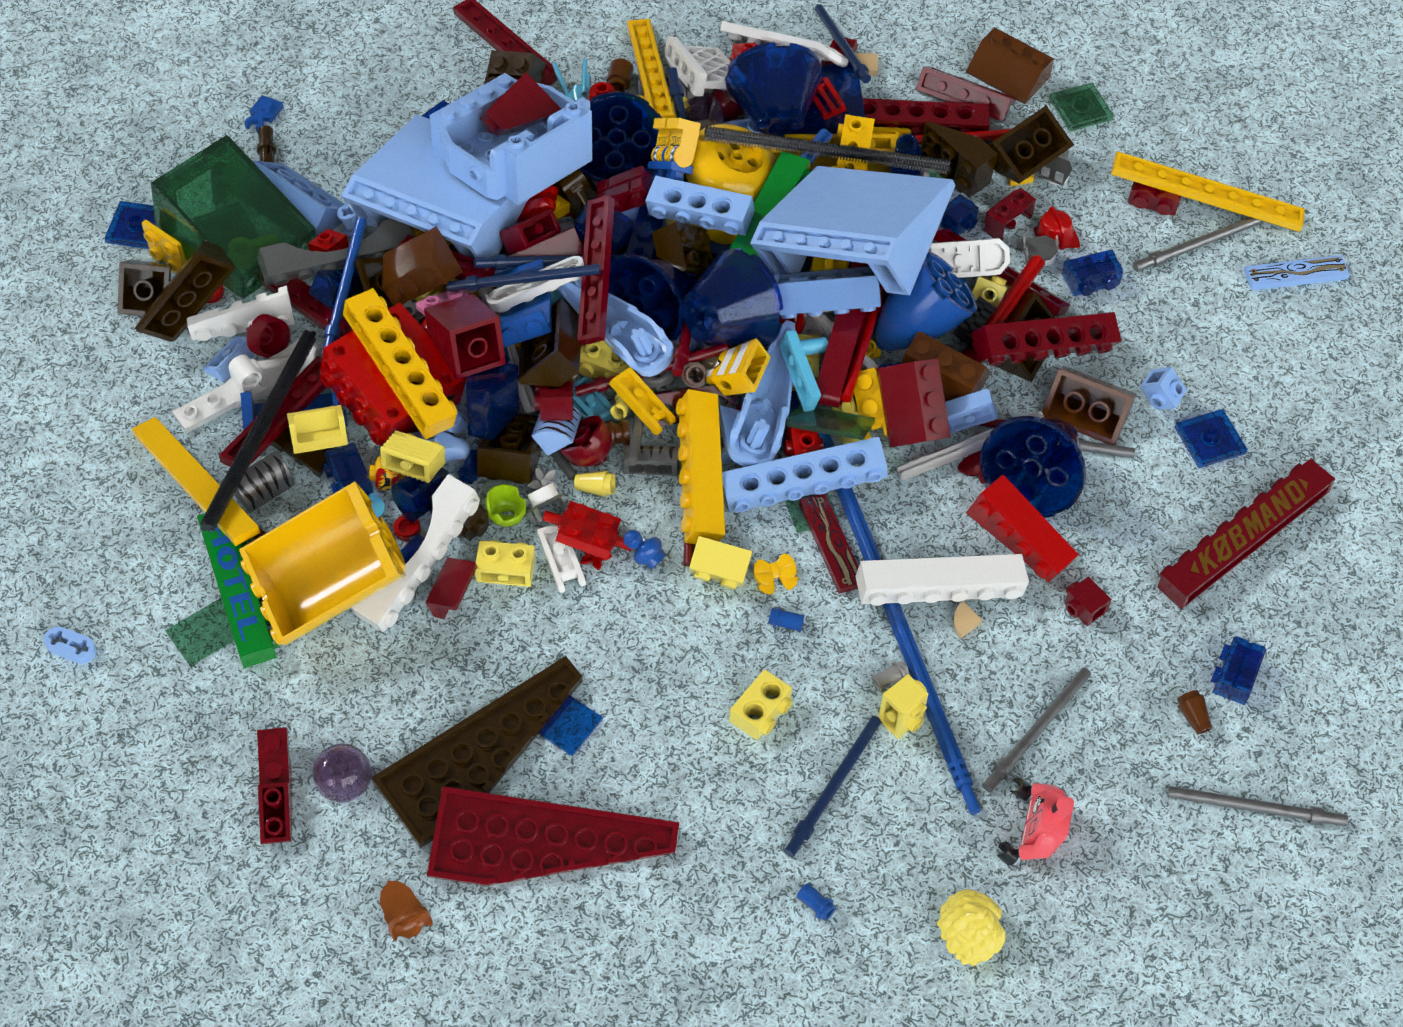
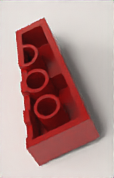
M1004 475L981 492L966 512V514L1014 554H1022L1024 562L1034 570L1038 577L1045 579L1047 582H1051L1079 556L1071 545Z

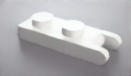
M553 524L537 529V536L559 593L565 592L563 582L577 578L579 585L585 586L586 580L573 547L555 541L558 534V526Z

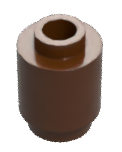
M621 58L611 62L606 83L613 86L615 93L619 91L623 94L629 88L634 69L633 65L628 60Z

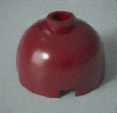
M598 415L589 416L580 420L581 426L577 428L573 443L560 449L561 454L577 467H591L603 464L613 444L608 425Z

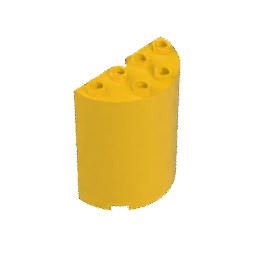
M356 482L349 484L239 549L243 558L240 562L241 566L253 581L250 584L253 593L257 598L262 597L263 606L260 607V610L265 619L270 621L273 628L270 630V633L278 645L290 644L406 576L404 572L406 565L389 527L382 516L377 518L372 509V501Z

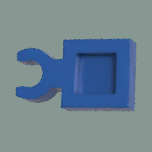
M261 95L250 110L251 116L245 120V128L249 129L251 125L257 124L255 128L258 133V128L264 126L265 121L269 123L274 121L284 108L283 102Z

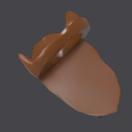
M387 881V884L381 890L380 905L384 912V919L388 924V932L395 942L398 936L409 939L418 935L424 925H433L429 911L422 907L411 888L399 881Z

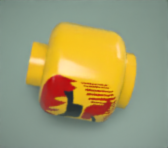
M381 456L377 457L375 465H370L369 481H375L377 490L396 491V486L397 490L400 491L403 485H408L406 474H398L396 471L393 472L381 466Z

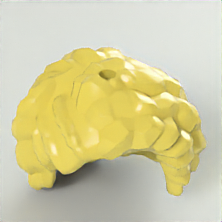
M963 889L956 894L949 895L947 902L941 906L939 913L941 916L937 921V926L941 930V938L946 940L948 952L950 954L955 953V958L960 960L962 965L976 966L980 962L989 960L994 953H998L1002 949L1006 938L1005 930L999 923L1002 909L992 898L981 892Z

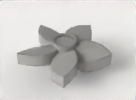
M539 468L534 469V475L537 480H532L528 483L527 486L529 488L538 490L553 483L554 487L559 490L557 484L551 481L555 475V470L547 471L544 474Z

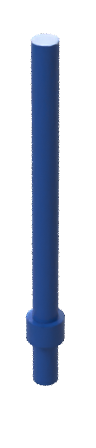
M361 217L356 218L330 324L326 326L324 333L326 338L324 347L339 339L342 329L340 324L344 303L348 296L356 265L355 261L358 257L366 225V219Z

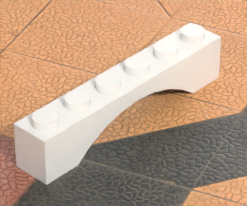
M449 474L446 476L432 495L433 511L431 524L418 551L405 564L406 569L404 572L406 576L351 607L358 618L381 632H384L388 627L390 628L396 623L398 613L404 605L412 601L415 590L421 582L427 580L435 562L443 558L451 540L461 533L466 519L477 511L480 499L475 489Z

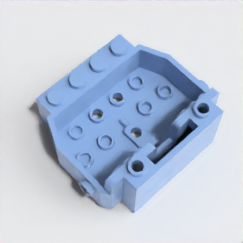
M504 73L430 115L432 148L442 154L451 174L485 197L498 200L505 196L519 205L592 161V111L590 110V101L586 98L581 97L574 101L551 86L537 83L557 103L561 110L549 116L545 122L497 137L494 133H489L483 127V122L479 118L517 81Z

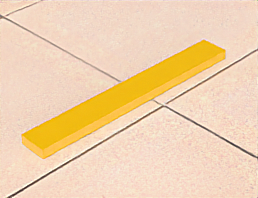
M650 19L627 21L628 33L651 126L654 125L655 118H676Z
M1117 151L1114 156L1111 175L1300 232L1303 227L1305 208Z
M156 417L132 428L133 434L196 504L206 512L220 486ZM232 499L217 525L231 542L237 546L259 534L260 530L258 525Z

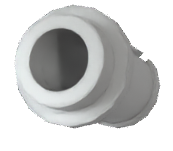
M894 661L891 667L873 675L871 679L878 691L882 692L896 684L907 674L910 675L903 661L899 663Z

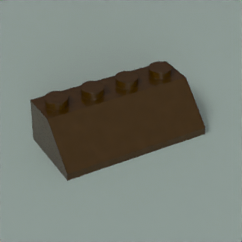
M203 240L142 315L135 327L136 331L166 341H175L188 326L187 318L199 313L236 268L222 247Z
M562 298L551 305L552 332L521 342L518 382L520 384L560 387L567 381H573L580 372L581 344L577 342L579 315Z

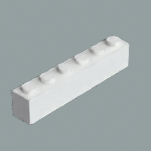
M1022 554L861 561L856 573L861 605L872 604L874 606L884 603L909 604L911 602L935 603L947 600L960 602L967 599H980L984 601L992 598L1016 599L1023 596L1029 584Z

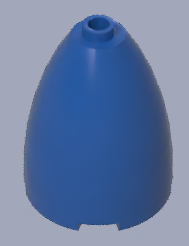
M931 252L927 253L910 296L889 293L874 329V342L881 350L895 351L908 349L917 332H922L936 339L962 324L977 310L975 297L966 283L962 285L958 277L951 272L953 267L938 255Z

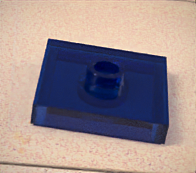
M120 201L105 235V242L149 249L148 242L143 236L142 222L146 219L162 230L169 214L168 207Z
M1223 409L1175 424V430L1198 469L1244 455L1248 450Z

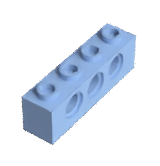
M655 176L645 200L649 215L657 219H670L684 224L701 226L708 230L725 231L731 235L739 234L745 236L755 212L753 197L750 195Z

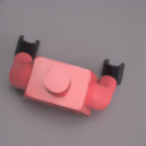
M1014 778L1013 782L1020 785V788L1016 791L1010 790V792L1024 800L1028 799L1031 795L1032 798L1029 802L1019 849H1015L1009 842H1002L998 845V848L1004 851V853L998 854L997 857L1007 865H1013L1017 862L1018 858L1021 860L1049 858L1067 838L1074 800L1067 797L1066 793L1055 785L1040 783L1031 785L1022 778Z

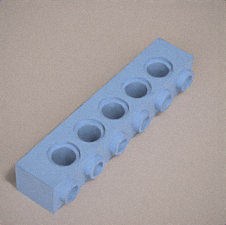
M879 437L722 472L723 487L729 512L736 511L739 513L755 507H768L786 500L794 501L808 495L825 494L830 490L847 489L857 484L873 483L883 478H888L887 463ZM776 482H783V483L778 484V485H775V484H774V483H776Z

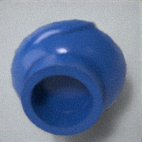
M629 530L624 535V544L628 548L636 549L634 561L639 565H647L652 570L667 555L662 550V541L658 537L643 540L642 535L637 530Z

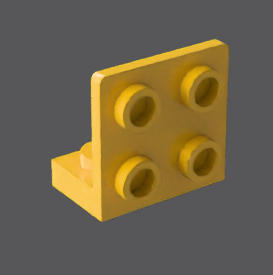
M146 219L142 222L143 236L148 242V251L151 257L158 262L162 260L167 266L171 267L173 273L177 274L197 247L172 230L165 233Z

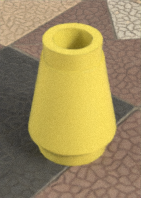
M608 470L576 474L574 480L575 490L602 497L613 495L616 487L615 474L609 473Z

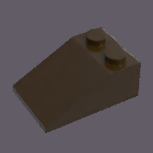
M498 411L477 448V476L486 477L489 480H508L517 484L530 483L534 476V469L538 466L542 449L532 437L535 424L529 421H537L538 416Z

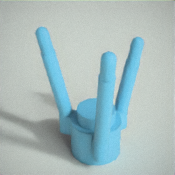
M583 59L581 85L573 86L570 92L567 89L557 63L553 62L552 66L564 95L574 101L581 97L587 99L591 82V75L587 74V59Z

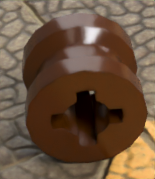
M622 419L617 423L606 421L612 435V447L621 443L623 445H630L628 419Z

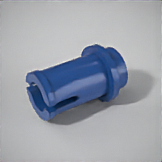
M780 606L778 608L772 607L768 624H772L773 628L780 626L801 632L805 615L781 610Z
M810 883L805 884L797 894V898L816 913L815 917L817 919L822 918L826 921L836 910V906L833 904L834 900L825 898Z

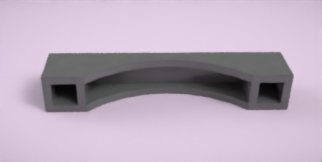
M391 218L383 220L373 233L361 241L357 259L383 258V254L396 248L408 235L414 236L411 226ZM284 242L259 248L257 259L265 284L281 286L288 283L291 279L299 278V280H306L317 273H335L339 268L344 267L349 247L342 250L320 252L297 248Z

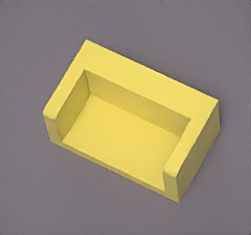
M341 405L287 414L294 454L348 445Z

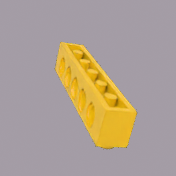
M374 288L346 299L343 316L425 440L454 427L457 416L455 404L446 398L441 383L432 377L426 361L418 356L412 340L409 337L406 338L401 330L398 319L392 317L388 311L384 298L378 296ZM411 382H417V383H419L420 385H415V384H413V383H411ZM425 403H431L434 406H428Z

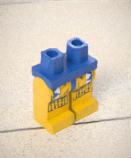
M682 118L654 119L653 128L659 131L656 147L651 153L652 161H649L647 168L654 170L653 180L655 176L683 181L684 174H692L693 167L690 165L694 159L701 123Z

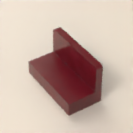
M447 557L425 602L433 617L444 620L449 610L458 609L478 567L476 562Z

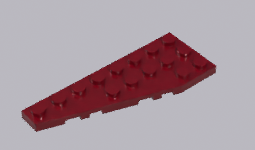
M442 787L427 877L481 886H492L675 854L679 822Z

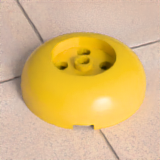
M732 124L711 125L712 128L720 127L724 129H734L737 131L740 130L743 132L748 131L749 133L752 132L746 128ZM706 128L700 130L694 159L690 165L693 167L692 174H685L689 183L750 195L753 197L754 203L777 161L770 147H768V150L767 146L765 149L762 146L761 149V145H759V148L758 145L754 148L755 144H753V147H751V144L748 147V143L747 146H745V143L743 146L742 143L739 146V142L737 145L736 142L733 145V141L731 144L730 141L728 144L725 141L724 144V140H722V143H720L721 140L717 143V139L716 142H714V139L711 142V138L709 141L708 138L705 141L704 131Z

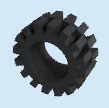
M981 296L975 301L977 303V310L971 317L957 326L952 333L967 345L973 341L971 333L984 326L996 309L994 305Z

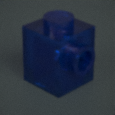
M959 194L948 203L939 225L944 229L949 228L958 235L966 230L971 231L978 222L979 207L973 201Z

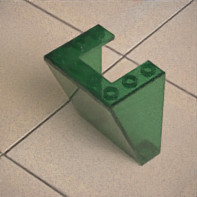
M227 135L151 182L156 227L181 243L186 260L190 258L203 240L222 247L236 266L222 285L243 299L262 287L261 269L257 259L259 248L285 242L301 249L302 245L305 244L306 247L304 249L309 250L308 243L316 238L315 227ZM254 277L253 283L247 287L248 281Z

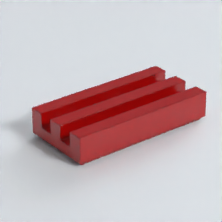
M826 77L823 79L824 83L822 84L818 81L814 83L815 87L813 88L810 85L806 86L807 94L824 120L846 111L845 103ZM826 89L828 90V92L830 93V95L832 96L833 100L839 108H836L834 106V104L828 97L827 93L825 92ZM817 93H820L823 100L831 110L830 112H827L825 110L824 106L816 96Z

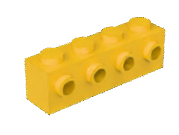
M845 114L844 124L839 123L837 138L841 139L840 145L870 149L875 119ZM836 156L834 160H838L837 166H832L835 168L866 171L867 160L865 163L864 160L861 163V159L859 162L858 159L855 162V158L853 161L852 158L850 161L849 158L846 161V157L844 160L843 157L840 160V156L838 159Z

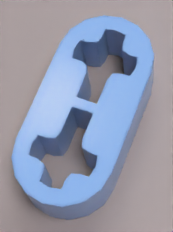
M53 627L45 633L44 643L48 651L55 655L80 664L88 663L96 656L97 650L93 640L85 635L64 627ZM62 636L65 643L57 642L54 645L52 640L59 639ZM85 645H86L87 648H88V651H87V652H86V651H82V652L79 654L78 651H77V649H76L75 647H78V648H82V649H83V648L85 647Z

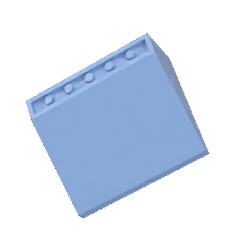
M420 115L414 116L352 175L341 195L357 218L366 219L367 226L377 229L383 220L390 218L424 232L437 226L445 240L452 242L460 254L471 258L493 257L494 254H499L504 245L499 231L516 223L528 201L526 200L517 205L505 196L498 200L489 199L451 174L442 154L432 148L430 119Z
M816 166L759 222L750 244L773 276L775 274L800 272L807 256L867 263L887 293L910 296L951 198L955 184L952 179Z

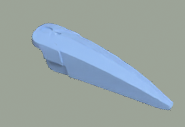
M582 279L568 282L557 288L578 315ZM608 293L604 342L612 348V351L623 362L641 376L651 377L665 370L673 361L675 348L663 329L649 316L638 311L637 307Z
M788 320L783 323L769 346L767 353L771 358L756 392L746 393L741 411L738 412L731 431L728 453L730 458L742 467L773 461L781 447L785 422L790 410L793 382L779 348L785 332L795 330V323Z

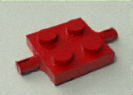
M571 500L567 510L562 515L548 510L545 511L542 521L558 526L556 542L604 559H608L610 551L615 546L631 552V548L624 544L623 537L619 536L618 528L621 518Z

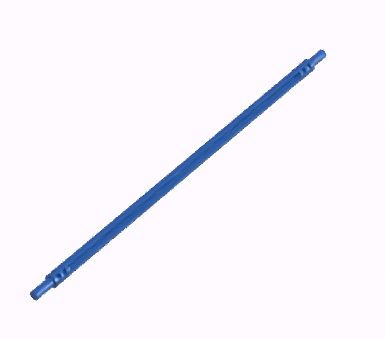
M817 404L812 411H805L808 423L817 424L818 436L823 439L824 449L835 447L819 405ZM853 488L835 489L864 561L882 560ZM884 603L882 606L910 675L914 680L920 681L927 690L928 698L925 712L957 790H961L969 813L971 815L977 814L981 811V808L972 789V778L901 605L899 603Z

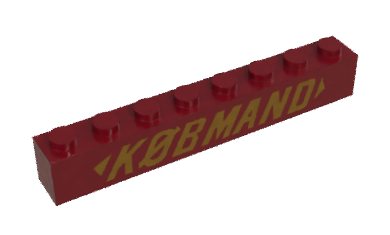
M1311 458L1303 465L1298 463L1290 471L1289 476L1285 479L1279 478L1267 493L1261 492L1254 499L1252 505L1248 508L1243 506L1235 514L1234 519L1230 522L1225 520L1216 529V533L1211 537L1206 535L1200 540L1193 551H1185L1175 565H1167L1159 574L1160 581L1157 588L1180 609H1183L1328 494L1335 478Z

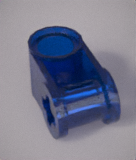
M904 134L897 139L895 153L923 157L922 150L914 135ZM894 164L890 167V173L920 176L918 167L917 170H915V167L912 170V166L911 169H909V166L907 169L906 166L903 169V165L902 168H900V165L897 168V164L896 167H894Z

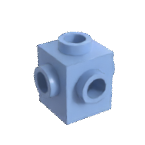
M1172 367L1152 369L1140 386L1150 404L1157 410L1176 408L1187 391Z

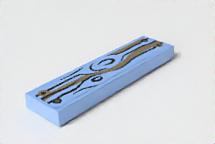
M1342 255L1246 266L1244 270L1251 290L1345 280L1350 275Z

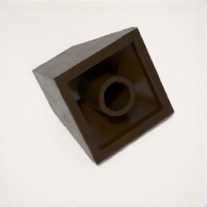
M139 260L119 262L117 313L142 316L171 281V267L156 262Z

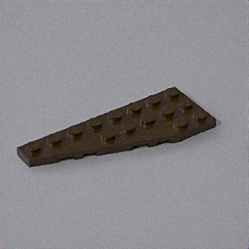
M565 656L371 777L372 783L419 848L433 841L442 787L490 793L583 682L582 675Z

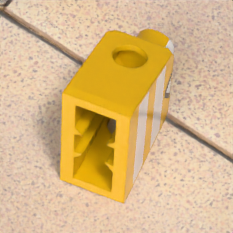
M757 338L723 351L715 367L706 371V381L709 385H716L725 396L756 392L771 357Z

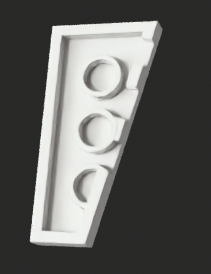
M287 285L278 288V293L268 295L265 292L256 295V300L243 303L240 300L231 303L232 305L228 309L221 310L216 308L187 318L191 339L206 341L211 337L218 336L232 337L237 333L247 332L246 327H249L253 320L261 314L277 317L286 322L288 326L295 325Z

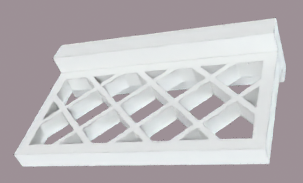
M668 36L664 60L671 68H677L678 77L694 96H703L705 88L750 90L751 84L719 48L685 46L677 37Z

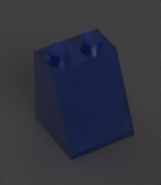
M506 363L466 377L468 436L494 440L519 413L518 365Z

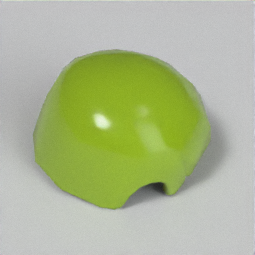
M501 484L494 486L487 492L485 509L487 510L488 518L496 525L511 527L519 524L526 516V499L519 495L517 487ZM508 511L513 513L514 516L504 515L501 513Z

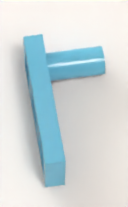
M796 330L786 331L779 348L804 412L812 411L815 409L821 393L806 355L826 353L828 341L825 337L799 340Z

